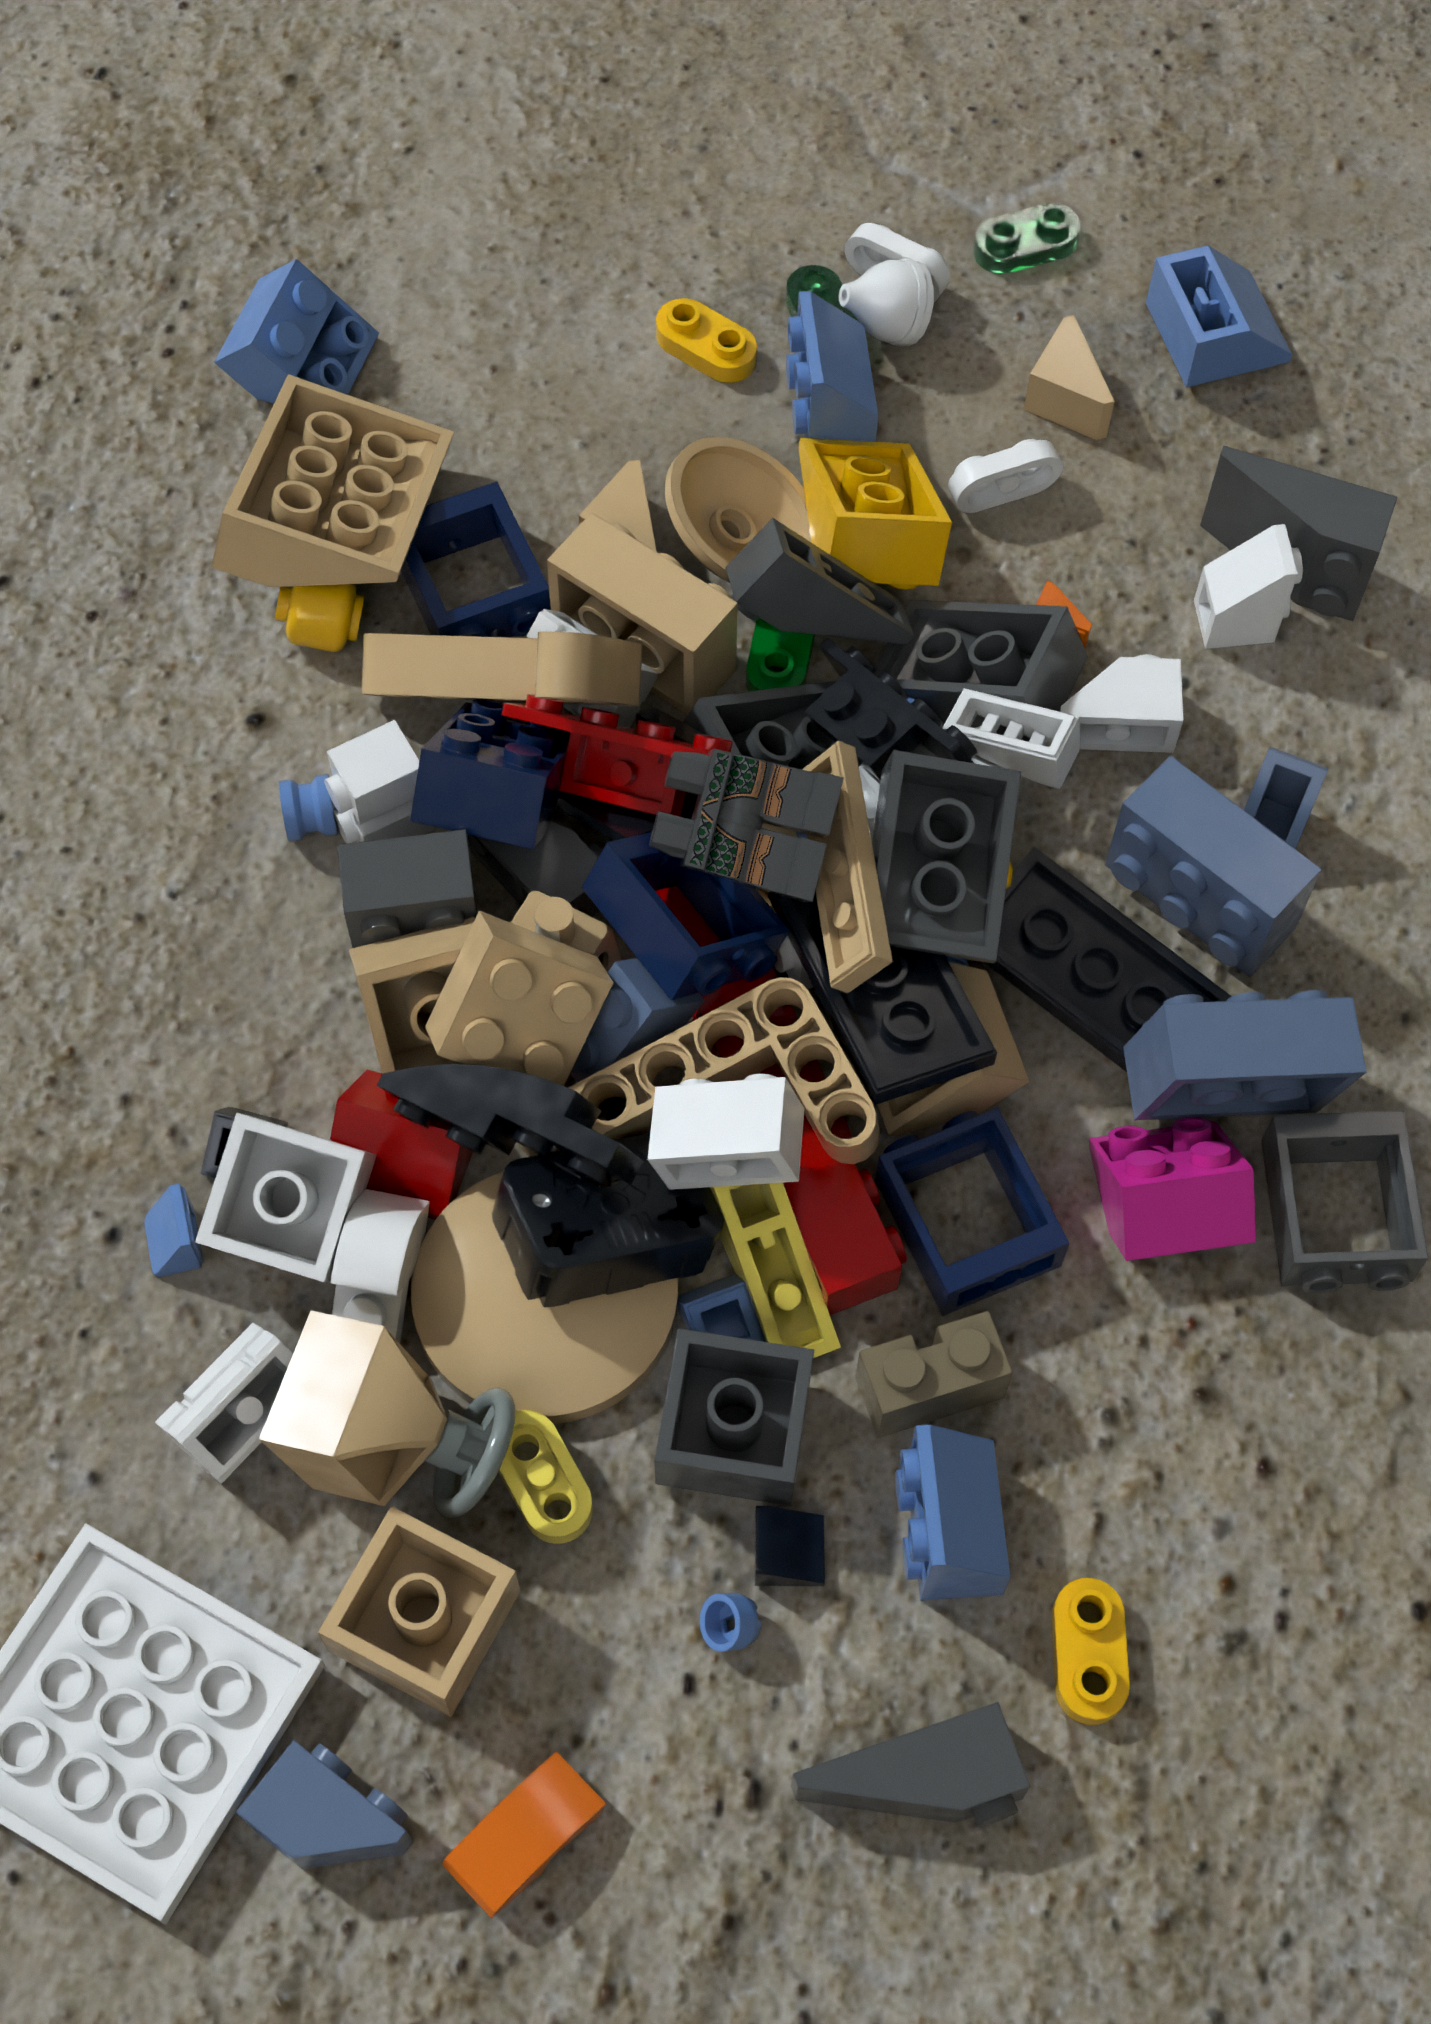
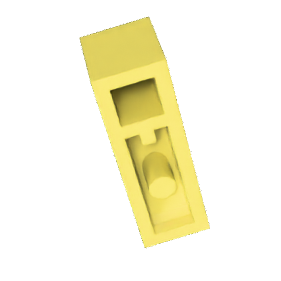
M768 1183L710 1187L724 1218L720 1239L735 1274L746 1283L765 1341L814 1349L813 1358L841 1348L784 1184Z

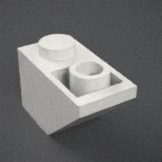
M1285 524L1271 526L1203 567L1194 597V604L1205 649L1275 642L1282 619L1287 618L1290 614V596L1294 584L1301 582L1303 574L1301 553L1297 547L1291 548Z

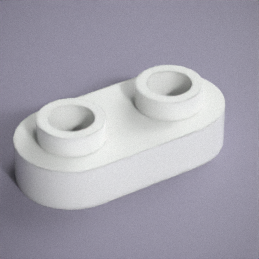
M874 223L861 224L845 243L844 252L847 261L861 276L870 267L886 260L909 258L925 264L931 273L934 286V302L950 283V271L940 253L932 248L924 247L909 240L886 226Z
M1027 439L1017 443L1012 448L986 456H972L965 459L956 467L954 474L949 480L948 489L959 510L965 513H975L1045 490L1060 477L1063 471V463L1051 442Z

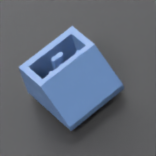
M1209 245L1155 259L1146 305L1186 388L1291 361L1292 353L1248 269Z
M295 259L259 278L214 363L256 399L273 404L288 374L348 395L379 332L298 259Z
M799 292L798 315L788 317L790 352H795V354L786 355L788 389H795L796 397L799 398L792 400V419L795 435L804 434L805 438L876 442L878 410L864 325L813 292Z
M931 1424L916 1425L910 1449H901L900 1451L901 1469H896L895 1473L899 1512L911 1511V1519H908V1537H903V1562L906 1580L918 1579L920 1601L1003 1595L1010 1580V1569L994 1440Z

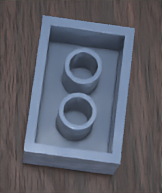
M1171 755L1122 803L1105 866L1111 869L1112 874L1121 885L1132 891L1138 890L1160 908V911L1170 923L1179 928H1187L1209 946L1210 951L1219 961L1231 967L1236 966L1249 977L1256 972L1296 929L1322 870Z
M1323 990L1299 992L1288 999L1266 1000L1265 994L1259 992L1234 995L1226 1001L1203 1002V997L1195 994L1175 996L1164 1001L1155 1014L1143 1024L1139 1031L1123 1047L1134 1120L1317 1113L1367 1073L1353 997L1328 998L1327 992Z

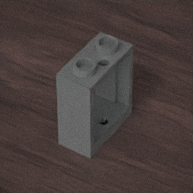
M1404 1110L1273 1115L1262 1137L1261 1145L1281 1286H1302V1289L1308 1293H1326L1341 1288L1343 1284L1368 1283L1369 1288L1372 1290L1390 1291L1403 1288L1409 1282H1413L1428 1260V1253ZM1377 1161L1391 1250L1303 1253L1291 1164Z

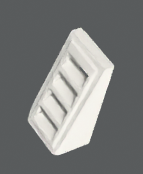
M965 688L942 728L946 731L951 725L957 727L977 749L978 753L976 756L1005 769L1022 771L1021 776L1057 789L1061 788L1079 753L1081 745L1079 716ZM977 714L985 718L980 729L971 727ZM1000 725L1007 727L1003 735L996 734ZM1023 735L1030 738L1029 742L1021 740Z

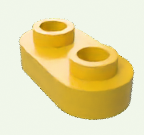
M674 299L659 309L656 315V339L664 351L719 382H739L752 374L756 367L757 342L749 330L693 299ZM724 345H730V346H732V347H731V348H728V347H724Z
M1080 1578L1068 1583L1060 1591L1052 1607L1051 1627L1055 1693L1060 1707L1071 1719L1086 1725H1099L1113 1719L1122 1709L1129 1695L1130 1681L1125 1611L1120 1596L1109 1584L1095 1578ZM1083 1602L1095 1604L1101 1611V1621L1097 1623L1085 1622L1079 1616L1077 1606ZM1089 1672L1099 1674L1106 1682V1692L1100 1695L1089 1693L1083 1687L1082 1676Z

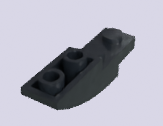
M440 1064L411 1067L383 1073L376 1085L398 1100L393 1108L394 1112L426 1129L429 1128L433 1119L450 1126L445 1137L479 1155L482 1154L486 1145L510 1155L516 1142L548 1158L551 1150L556 1148L571 1156L566 1165L567 1167L602 1185L608 1174L631 1185L644 1162L621 1143L592 1130L601 1112L600 1109L577 1091L544 1078L515 1070L483 1065Z

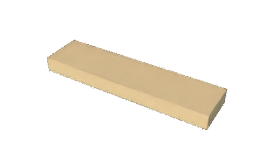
M838 740L802 770L844 777L830 835L820 838L807 834V839L827 844L815 891L831 988L849 993L893 961L856 749Z

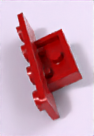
M527 694L526 704L504 703L502 715L570 732L559 791L657 815V812L660 811L681 817L686 792L664 787L673 752H693L708 755V752L715 748L731 753L733 744L730 740L702 734H695L693 744L674 739L675 727L638 720L636 730L617 726L619 714L595 708L582 707L581 716L563 713L564 701L536 698L535 694Z

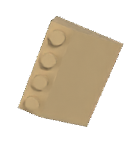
M288 374L222 513L212 568L268 587L397 582L451 444L454 431Z

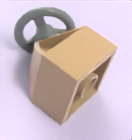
M311 1310L259 1440L312 1489L385 1506L425 1461L437 1467L433 1486L435 1508L443 1517L454 1519L470 1511L481 1500L496 1477L512 1438L515 1424V1404L508 1391L502 1388H492L480 1394L468 1406L462 1416L444 1409L432 1379L385 1326ZM458 1474L461 1475L460 1490L454 1496L456 1475Z

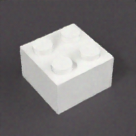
M236 1113L195 1243L321 1282H331L334 1259L345 1220L355 1200L367 1188L377 1154L253 1116Z

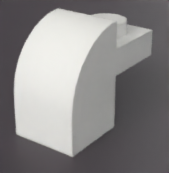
M365 1189L355 1200L345 1220L334 1259L330 1282L331 1284H336L332 1315L385 1326L400 1343L409 1279L414 1273L420 1247L425 1238L430 1201Z

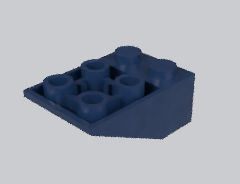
M474 699L472 703L466 702L421 748L410 821L451 831L466 829V834L534 850L547 832L561 794L559 788L570 732L503 716L504 703L496 700Z

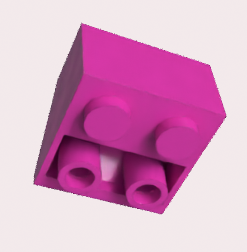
M1187 1117L1176 1120L1172 1123V1127L1146 1130L1137 1126H1123L1111 1130L1108 1136L1089 1138L1090 1154L1109 1235L1126 1261L1256 1242L1254 1170L1215 1121H1209L1200 1117Z

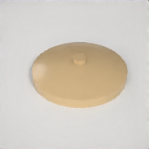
M503 1172L492 1175L474 1184L455 1198L436 1218L421 1244L411 1280V1305L417 1334L424 1353L443 1382L469 1404L488 1389L502 1388L512 1396L515 1412L521 1410L536 1411L546 1416L553 1424L572 1422L602 1412L623 1400L643 1383L663 1356L676 1322L678 1278L647 1284L641 1288L614 1294H602L575 1300L569 1304L555 1307H543L539 1298L528 1300L517 1280L515 1268L504 1242L500 1239L493 1223L492 1211Z

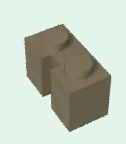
M988 1310L937 1326L933 1345L917 1350L912 1335L861 1350L859 1352L855 1378L877 1438H881L913 1428L916 1425H922L1004 1399L1013 1371Z

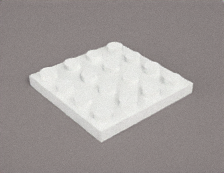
M85 1523L0 1650V1824L166 1925L320 1676L325 1664L322 1659Z

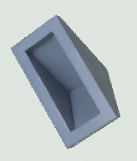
M1270 746L1244 811L1296 849L1329 768Z

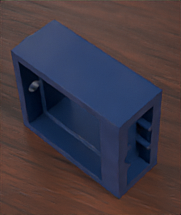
M496 481L426 506L401 572L430 634L478 637L526 636L539 612L543 611V609L551 610L549 586L498 482ZM500 537L523 585L446 611L424 563Z
M652 832L607 842L581 888L670 1000L695 993L708 995L723 985L743 979L747 982H752L763 977L773 968L777 962L775 953L790 930L754 887L680 867L681 859L668 856L649 846ZM677 886L721 941L700 947L656 891Z
M999 1108L978 1115L976 1111L962 1113L949 1120L941 1131L922 1139L917 1135H909L896 1140L879 1156L875 1182L942 1316L1062 1266L1069 1241ZM984 1153L1026 1233L946 1266L906 1185Z

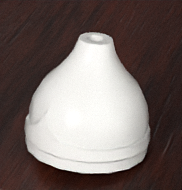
M909 258L886 260L870 267L857 280L843 284L839 291V303L864 325L865 331L872 337L899 347L916 344L924 335L931 319L934 305V286L931 273L925 264Z

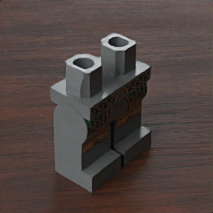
M715 748L709 751L708 755L693 752H673L664 787L697 795L692 819L660 811L657 812L649 846L668 856L681 859L680 867L700 871L798 901L813 902L827 844L764 829L762 825L766 823L820 838L829 836L844 777L779 765Z

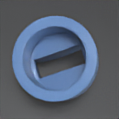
M720 1593L710 1596L703 1604L700 1612V1630L707 1645L719 1652L740 1650L751 1645L758 1638L761 1630V1620H758V1607L756 1603L746 1595L738 1593ZM735 1619V1629L729 1632L726 1621Z

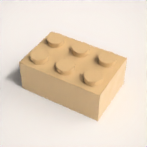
M591 512L547 559L551 610L563 612L599 636L642 643V663L658 673V678L651 692L685 714H689L699 698L714 696L736 671L738 603L721 586L714 583L707 584L684 570L683 566L671 555L657 553L636 540L634 535L624 526L618 523L610 524Z

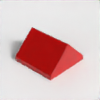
M367 1069L337 1099L330 1140L377 1154L366 1189L430 1201L428 1218L436 1220L442 1211L457 1197L473 1152L445 1137L450 1126L433 1119L429 1128L426 1129L394 1112L393 1108L398 1100L376 1086L382 1073Z

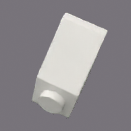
M1149 654L1136 657H1120L1061 706L1060 712L1079 716L1080 750L1174 753L1184 721L1181 659L1160 658Z

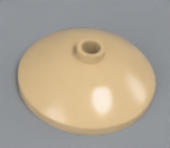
M707 437L687 445L671 463L665 481V498L675 530L689 552L705 568L726 582H729L725 567L772 517L811 542L803 486L784 465L760 448L729 437Z

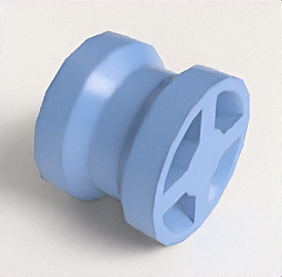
M329 774L317 775L311 783L297 784L292 779L279 781L281 808L289 842L300 841L306 833L318 831L326 837L338 835V828L333 813L335 805L324 783V779L329 778Z

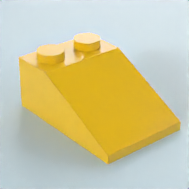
M800 438L798 449L811 543L873 583L888 584L904 590L914 589L918 585L939 586L952 521L911 445L908 443Z

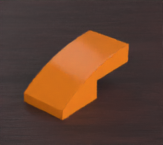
M556 1751L507 1795L445 1857L442 1865L492 1919L544 1872L547 1864L555 1855L600 1816L606 1803Z

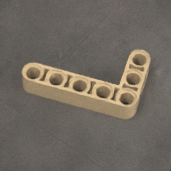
M538 632V638L365 633L363 638L361 694L463 700L491 699L513 702H526L527 694H535L536 698L564 701V704L640 706L642 643L572 632Z
M779 977L767 981L568 1087L577 1091L597 1108L608 1098L620 1097L627 1100L626 1107L620 1116L610 1121L597 1119L592 1127V1130L616 1140L651 1131L655 1095L654 1079L664 1068L675 1066L684 1069L685 1076L681 1082L688 1079L724 1082L744 1080L749 1075L758 1074L777 1064L783 1077H786L805 1108L804 1114L822 1147L832 1159L840 1163L856 1164L870 1157L879 1144L880 1130L871 1099L810 992L801 982L792 978ZM784 1005H794L803 1011L799 1020L789 1026H777L769 1021L772 1012ZM737 1036L744 1040L741 1050L734 1056L721 1058L711 1053L715 1042L722 1037ZM816 1059L826 1060L834 1066L831 1075L820 1082H808L800 1077L803 1066ZM845 1115H856L866 1122L862 1133L851 1139H840L831 1133V1127L837 1119ZM520 1145L528 1157L539 1155Z

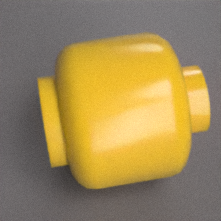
M355 584L280 587L275 620L286 622L285 634L290 643L330 652H339L346 646L347 640L357 641L365 596L356 594Z

